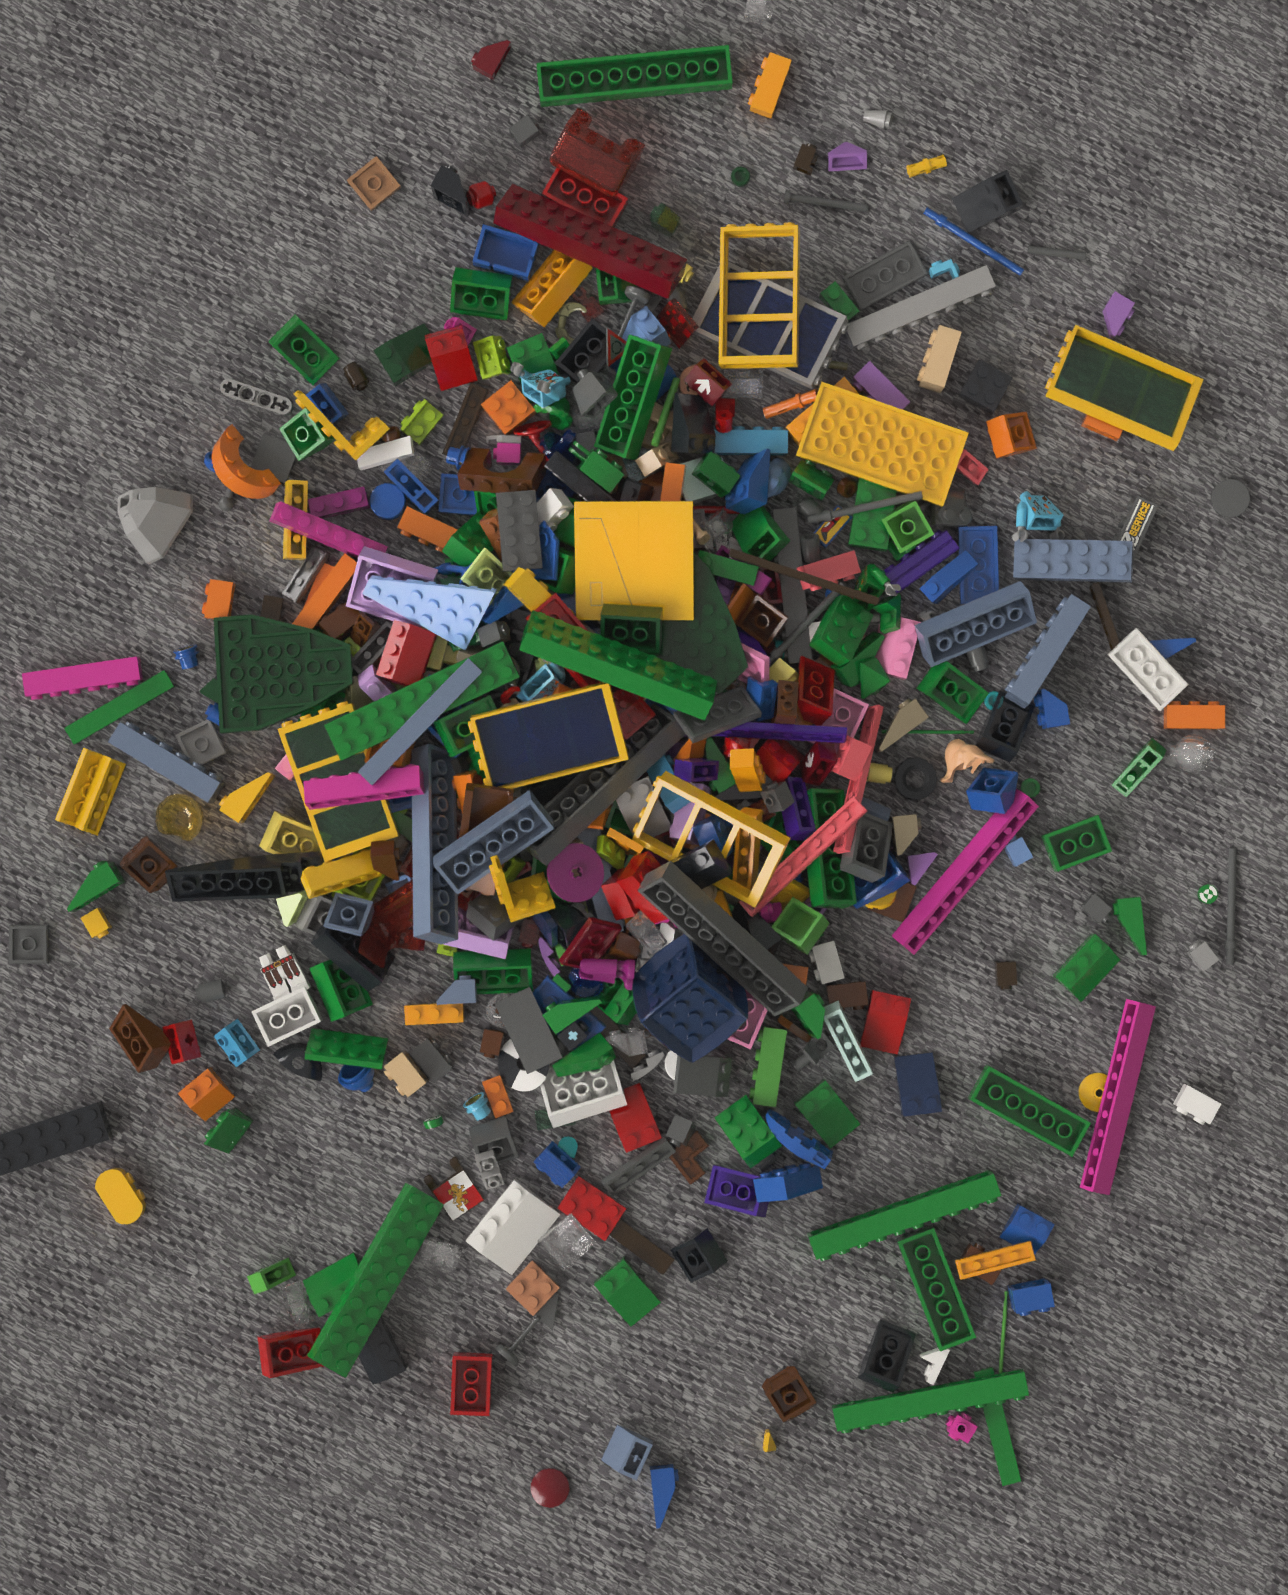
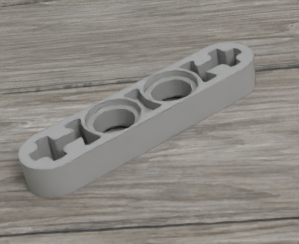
M225 379L220 384V390L226 397L283 416L289 415L293 410L292 402L286 397L232 379ZM232 383V387L235 389L241 386L238 391V397L235 396L237 394L235 391L230 390L229 393H226L225 385L228 386ZM245 389L252 390L253 396L250 399L242 397ZM268 395L271 397L269 405L264 406L261 404L260 399L262 396ZM275 398H278L276 402L283 404L285 401L289 408L281 411V408L275 405V409H272Z

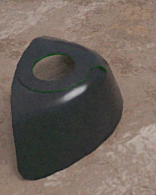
M292 1043L274 1052L273 1055L292 1073L316 1081L322 1080L321 1061L305 1059L304 1051L307 1044ZM295 1057H302L305 1064L301 1069L293 1067L292 1061Z

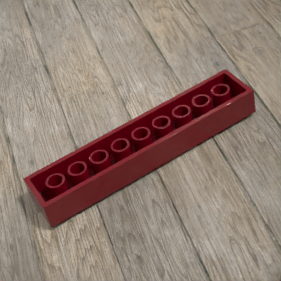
M515 184L510 186L496 205L494 224L666 299H669L684 276L687 263L686 258Z

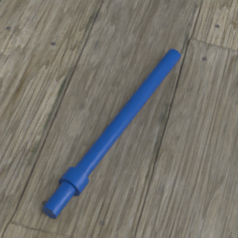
M928 207L923 214L934 220L936 225L941 228L942 226L1019 276L1024 271L1023 268L948 221L947 217L943 214L939 215Z

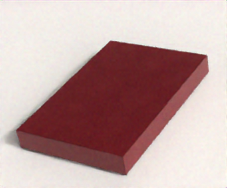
M589 917L559 959L561 965L580 969V962L583 959H601L622 930L621 925Z

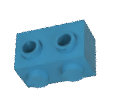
M238 1019L214 1035L218 1045L222 1047L235 1067H238L260 1051Z

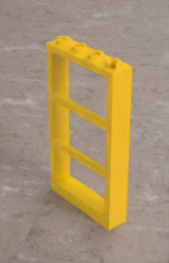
M788 222L784 223V225L766 223L764 226L746 224L742 227L728 224L726 227H721L719 366L721 369L798 367L800 229L795 223ZM794 236L793 271L728 273L729 238ZM793 278V313L728 315V280ZM793 321L792 355L727 356L728 322Z
M667 771L662 776L658 775L653 783L654 791H651L646 798V802H648L647 807L644 806L639 814L641 820L635 824L632 830L634 833L632 840L664 859L671 861L683 855L681 853L682 848L702 807L734 824L721 852L725 859L740 828L773 845L752 891L727 877L712 884L756 908L791 838ZM663 787L695 803L675 849L643 832Z

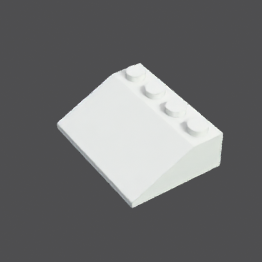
M614 1059L610 1064L600 1069L557 1077L553 1066L549 1064L547 1077L540 1085L548 1117L553 1128L627 1105Z
M515 1178L468 1236L466 1242L486 1258L513 1275L557 1220L560 1213Z

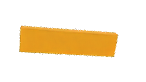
M1026 1241L957 1259L955 1263L959 1279L962 1280L1028 1263L1036 1259L1031 1241Z

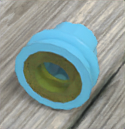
M484 1092L472 1096L463 1104V1107L467 1109L466 1112L472 1113L477 1121L485 1118L491 1112L486 1104L488 1098L484 1097Z

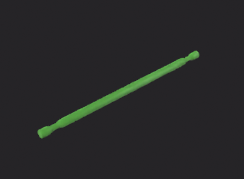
M1008 1291L1004 1292L999 1373H1003Z

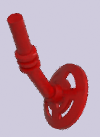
M536 421L514 429L515 435L529 436V439H532L540 453L546 455V462L553 455L539 438L541 437L540 433L551 426V421Z

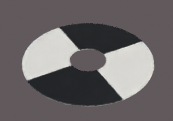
M509 1039L503 1045L498 1057V1068L502 1079L508 1086L518 1091H530L537 1088L547 1077L549 1064L529 1074L526 1071L520 1070L517 1067L519 1055L512 1040Z

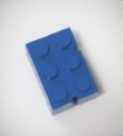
M483 224L472 261L473 266L489 271L493 267L496 273L513 275L514 278L529 282L534 267L533 261L536 260L540 244L519 234Z
M811 1163L799 1164V1166L795 1164L785 1165L784 1168L761 1173V1177L753 1179L757 1203L789 1200L823 1188L820 1168L817 1165L811 1166Z

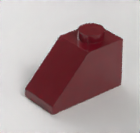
M505 40L482 47L479 53L475 52L471 60L473 70L494 80L512 47L511 42Z

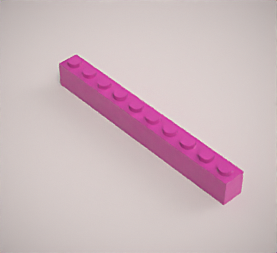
M1016 788L1014 803L1006 814L994 813L892 934V937L915 955L1039 806L1028 795Z
M1126 999L1080 1184L1082 1189L1110 1195L1156 1006Z

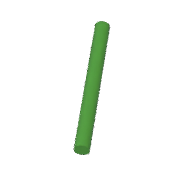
M674 377L651 442V445L654 447L659 446L674 396L680 383L679 378Z

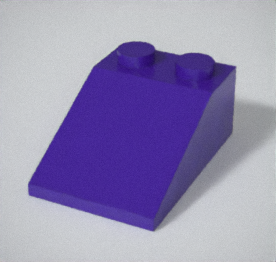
M713 1165L704 1203L757 1217H766L769 1202L757 1203L753 1179L761 1176Z

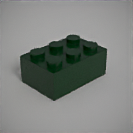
M603 604L601 636L618 641L628 647L636 648L644 653H660L663 607Z

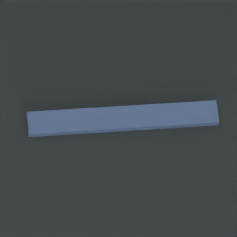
M468 658L368 760L358 773L373 785L471 685L482 671Z

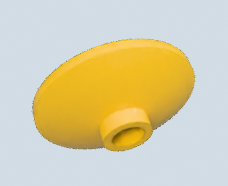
M1093 1073L1085 1077L1081 1082L1079 1098L1087 1109L1095 1112L1099 1111L1107 1075ZM1098 1089L1102 1090L1101 1096H1096Z

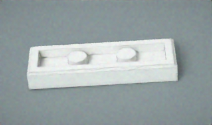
M411 436L370 447L357 459L358 468L365 470L394 462L397 458L401 460L415 456Z

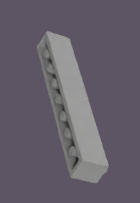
M987 265L853 321L849 323L845 334L852 350L855 348L861 350L868 347L869 342L875 340L878 343L885 340L886 335L890 333L897 335L903 332V328L909 325L911 328L916 327L922 323L921 320L935 319L940 316V312L945 310L947 313L957 309V305L961 303L968 305L975 301V297L980 295L982 298L987 297L993 293L992 290H994L996 285Z

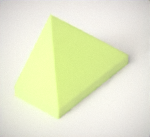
M305 890L276 899L286 927L297 922L308 899Z

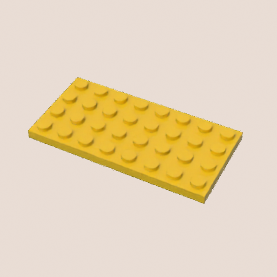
M821 382L796 456L904 494L922 491L923 499L921 500L943 507L969 433Z

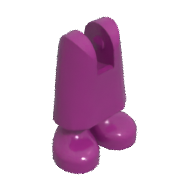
M583 959L580 962L579 977L615 984L616 978H620L624 982V987L627 990H632L635 960Z

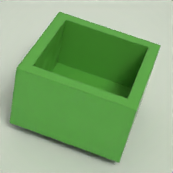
M792 897L772 925V928L783 941L808 955L830 923L821 913Z

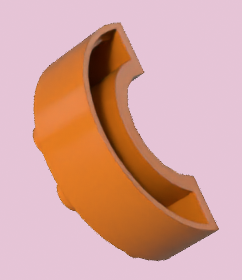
M231 424L213 447L212 464L215 473L227 488L240 496L262 499L273 495L281 484L270 469L255 470L243 462L238 448L244 438L234 425Z

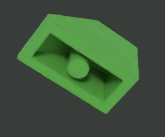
M288 1257L247 1276L254 1294L277 1286L296 1276Z

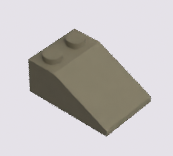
M908 698L898 706L900 710L895 713L877 748L878 753L929 718L916 699L911 701Z

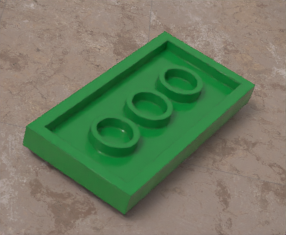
M311 1028L305 1051V1059L382 1069L388 1046V1038Z

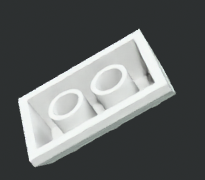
M305 986L251 1011L268 1047L323 1021L314 1000Z

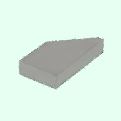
M514 435L486 436V443L497 445V443H516L522 445V437Z

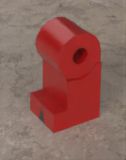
M721 398L715 403V428L720 433H728L732 430L733 417H735V399Z

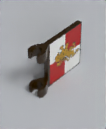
M456 1157L450 1159V1165L456 1173L438 1185L430 1174L424 1177V1182L439 1202L444 1204L443 1209L452 1222L485 1200Z

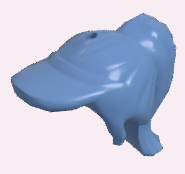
M775 458L769 464L767 498L783 492L790 480L791 468L783 459Z

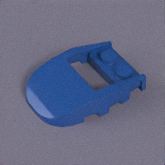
M771 1109L767 1111L765 1115L767 1124L780 1143L798 1157L823 1169L827 1167L833 1155L831 1149L826 1148L816 1138L809 1139L803 1134L805 1130L799 1126L795 1129L791 1126V1121Z

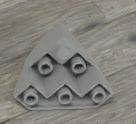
M150 487L132 489L118 496V515L125 535L147 564H152L164 558L193 512V495L169 489Z

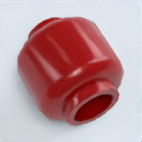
M486 181L469 186L466 192L469 205L474 206L476 209L492 205L494 197H496L494 186H490Z

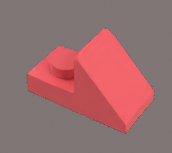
M963 449L955 472L963 474L972 483L979 485L989 469L967 450Z

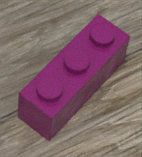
M364 486L307 499L310 513L321 519L370 508L367 490Z

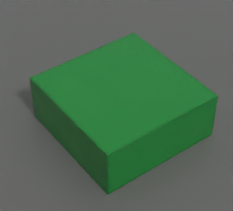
M559 973L552 979L565 992L572 987Z

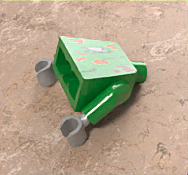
M868 564L858 577L854 589L880 597L884 589L887 595L897 596L895 591H900L901 587L899 584H891V580L881 568L874 564ZM852 598V600L869 612L873 607L872 604ZM877 613L873 614L874 616L869 625H876V622L880 621Z

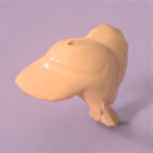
M960 739L952 740L948 743L945 750L947 773L940 781L942 783H952L956 770H965L972 766L971 773L973 774L981 763H994V759L985 755L975 745L966 744Z

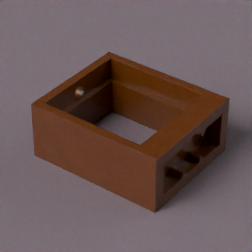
M778 680L774 716L776 717L771 718L770 723H795L797 717L798 682Z

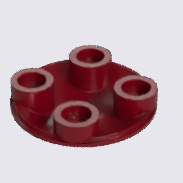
M543 1469L532 1479V1497L541 1506L548 1508L559 1506L566 1500L569 1494L568 1479L558 1469Z

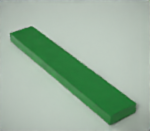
M163 670L66 726L64 729L73 745H76L175 686L166 670Z
M993 1367L973 1371L974 1377L977 1378L992 1375L994 1371ZM994 1402L987 1403V1406L982 1408L1002 1486L1021 1482L1003 1406Z

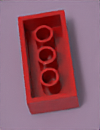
M562 160L542 192L543 197L614 228L628 205L627 197Z

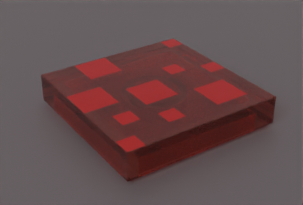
M675 298L671 299L656 317L679 349L686 344L699 328Z

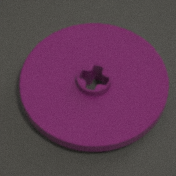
M571 843L548 864L547 878L551 889L558 897L568 902H583L592 898L599 891L604 879V867L599 855L592 848L580 843ZM572 869H578L579 876L573 877Z

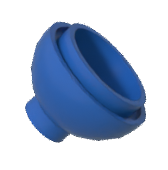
M344 1065L340 1070L338 1081L345 1089L366 1092L373 1086L372 1080L375 1068Z

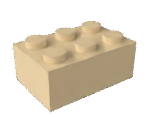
M939 325L937 330L933 329L928 344H931V348H927L923 358V362L926 364L925 367L922 366L917 377V381H920L919 387L937 393L942 392L962 333L961 331Z

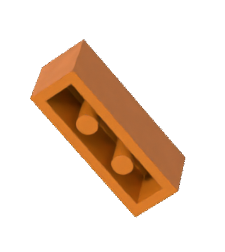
M408 506L397 526L401 530V535L408 538L414 536L418 538L417 542L425 546L432 544L436 546L435 550L443 553L442 550L450 537L458 530Z
M1171 701L1169 705L1164 707V729H1225V705H1220L1218 701H1210L1208 705H1200V701H1189L1188 705H1181V701Z

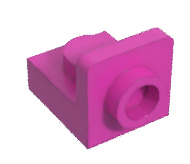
M458 317L448 319L444 329L462 325L467 345H469L477 329Z
M769 902L760 910L762 918L768 924L774 923L782 913L781 903Z

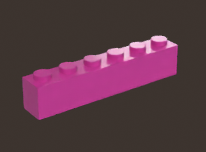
M281 501L276 503L269 520L274 524L355 558L359 557L364 546L386 553L388 547Z
M136 656L22 673L25 697H31V700L43 699L42 695L50 694V697L62 696V692H69L72 695L81 693L83 689H88L89 692L99 691L100 687L107 686L108 689L119 688V684L127 683V686L139 685L138 681H143L140 658Z
M409 764L403 768L390 767L373 785L357 772H351L345 776L331 775L329 778H311L309 781H304V802L309 810L425 794L423 771L419 765Z

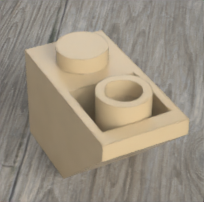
M669 441L651 449L636 459L635 462L644 477L664 468L666 462L672 463L679 459L677 452H671V443Z

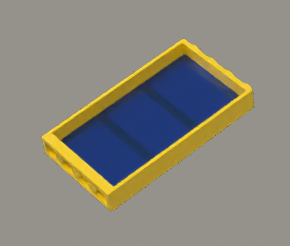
M604 682L471 715V721H468L470 733L474 732L476 740H473L475 751H479L481 759H478L480 770L485 772L486 778H483V782L487 786L513 789L629 759L611 686Z

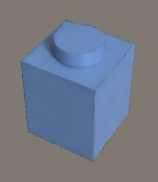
M1015 835L1004 848L1014 867L1033 858L1022 837L1017 838Z

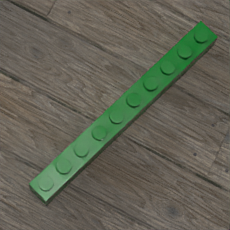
M1023 1369L835 1404L832 1405L837 1432L849 1433L854 1428L859 1427L861 1430L872 1428V1425L875 1424L887 1426L891 1424V1421L896 1420L902 1423L910 1421V1418L917 1416L918 1419H924L933 1413L945 1415L949 1413V1410L954 1409L960 1412L967 1410L970 1406L982 1408L991 1402L1003 1404L1007 1399L1014 1398V1401L1023 1400L1025 1396L1029 1395L1025 1372Z

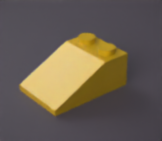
M267 772L230 793L229 796L225 795L219 803L221 806L219 810L236 822L244 824L276 775Z

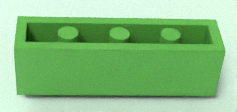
M763 1026V1030H759L758 1041L761 1042L760 1049H756L755 1061H758L757 1069L753 1068L752 1074L755 1086L750 1088L749 1094L752 1104L776 1107L787 1035L786 1029Z

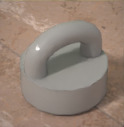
M933 610L923 611L917 615L918 622H924L931 619L930 615H932V618L937 615Z

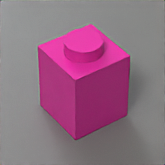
M497 443V448H493V459H496L497 465H520L521 444Z

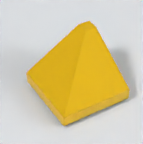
M766 1429L764 1434V1452L776 1451V1445L769 1429Z

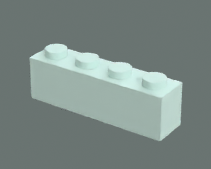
M839 1001L825 1006L824 1021L854 1081L857 1082L872 1075L871 1065Z

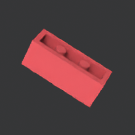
M855 550L796 568L798 571L837 584L838 579L843 578L845 582L855 579V574L861 573ZM800 581L803 590L810 588L812 592L822 589L821 587Z

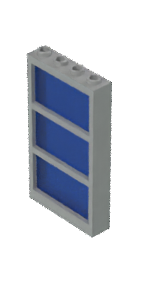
M728 262V273L750 272ZM720 265L688 326L691 333L718 346ZM767 279L728 280V315L793 313V291ZM799 294L798 367L767 369L813 390L815 385L818 386L820 384L824 368L827 369L832 359L830 356L833 351L838 349L841 334H845L849 327L847 316ZM793 321L728 322L727 350L739 356L792 355Z

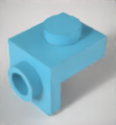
M952 259L945 262L939 260L931 264L932 267L928 271L931 279L948 271L952 279L959 277L958 274H960L958 265L953 263Z

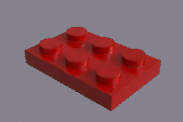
M581 1176L577 1177L557 1208L604 1241L608 1239L627 1210L625 1206Z

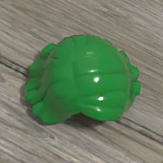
M565 397L544 408L538 404L533 406L537 414L539 412L549 413V419L553 428L564 430L572 426L573 417L569 414L570 404Z

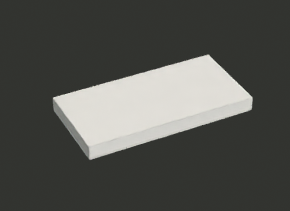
M1137 628L1107 654L1159 711L1189 685Z

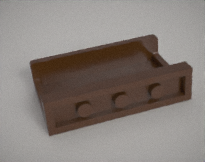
M467 783L459 838L516 800L517 797L513 796L514 789Z

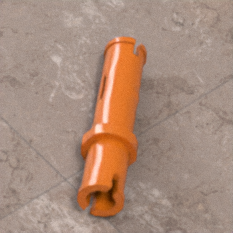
M815 388L803 394L798 393L795 394V397L764 407L763 413L765 418L769 419L798 407L800 409L804 408L805 405L815 402L818 390Z

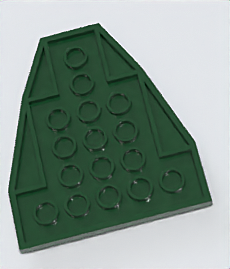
M694 553V620H662L660 653L647 654L655 655L662 660L673 662L678 666L691 669L704 676H710L717 680L715 693L721 694L748 668L736 624L710 568Z
M252 614L214 618L219 728L221 734L263 730L317 707L354 684L352 647L348 643L310 628Z

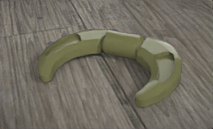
M572 302L560 308L558 315H560L558 326L555 327L559 340L564 337L569 344L573 342L574 339L569 336L567 329H564L566 316H570L571 313L577 310L587 313V309L582 304Z

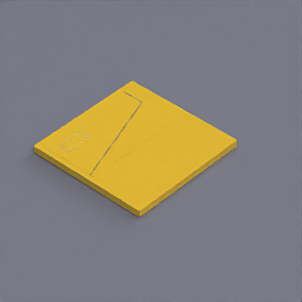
M693 501L574 502L576 617L579 620H601L603 604L663 607L662 620H694Z

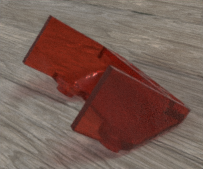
M413 879L374 904V915L369 929L361 936L358 952L380 968L384 967L387 952L398 945L399 934L413 926Z

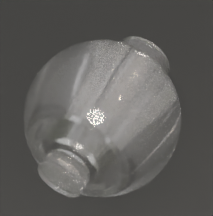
M1190 734L1181 738L1177 745H1171L1170 760H1176L1178 766L1186 772H1201L1210 765V761H1214L1215 749H1212L1211 743L1201 735Z

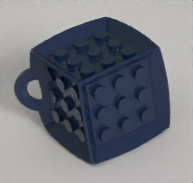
M685 934L658 951L634 975L632 984L633 1001L640 1022L664 1046L690 1063H694L720 1046L748 1019V1002L745 989Z

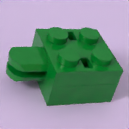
M574 441L573 444L586 454V457H584L572 447L568 449L582 460L578 466L579 469L611 493L625 475L622 471L623 467L615 460L612 462L606 459L608 457L607 454L599 448L597 450L592 448L589 451L580 443Z

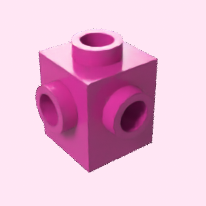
M956 1411L954 1415L951 1414L945 1423L947 1425L946 1429L949 1432L948 1436L956 1441L961 1439L966 1443H969L978 1426L975 1422L971 1421V1416L965 1412L959 1414Z

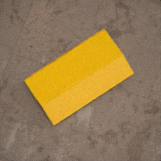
M83 748L55 820L98 836L126 764Z

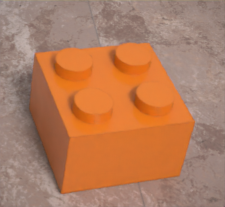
M512 380L481 404L484 411L504 435H510L514 429L520 427L536 414L533 406Z

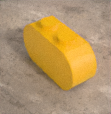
M111 1168L99 1175L95 1183V1189L117 1223H133L145 1211V1195L141 1189H136L133 1184L135 1180L129 1172L126 1173L121 1168Z

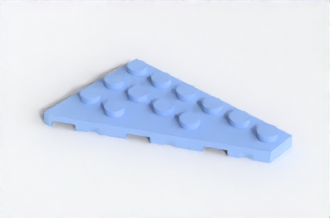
M372 575L362 594L466 650L496 589H480L478 586L467 587L451 583L442 585L436 584V582L407 579L406 581L394 580L393 577L383 578Z

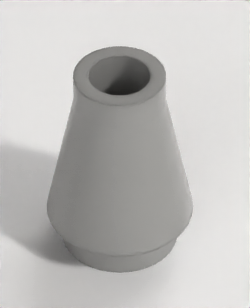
M865 110L863 122H868L882 129L890 128L893 113L888 112V110Z

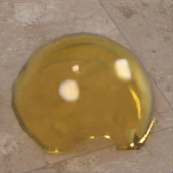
M176 793L166 797L159 803L155 822L160 833L179 836L182 840L191 841L202 829L204 813L200 804L193 797Z

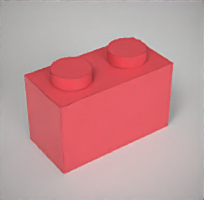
M847 735L845 743H839V749L836 753L837 763L831 771L857 782L872 746Z

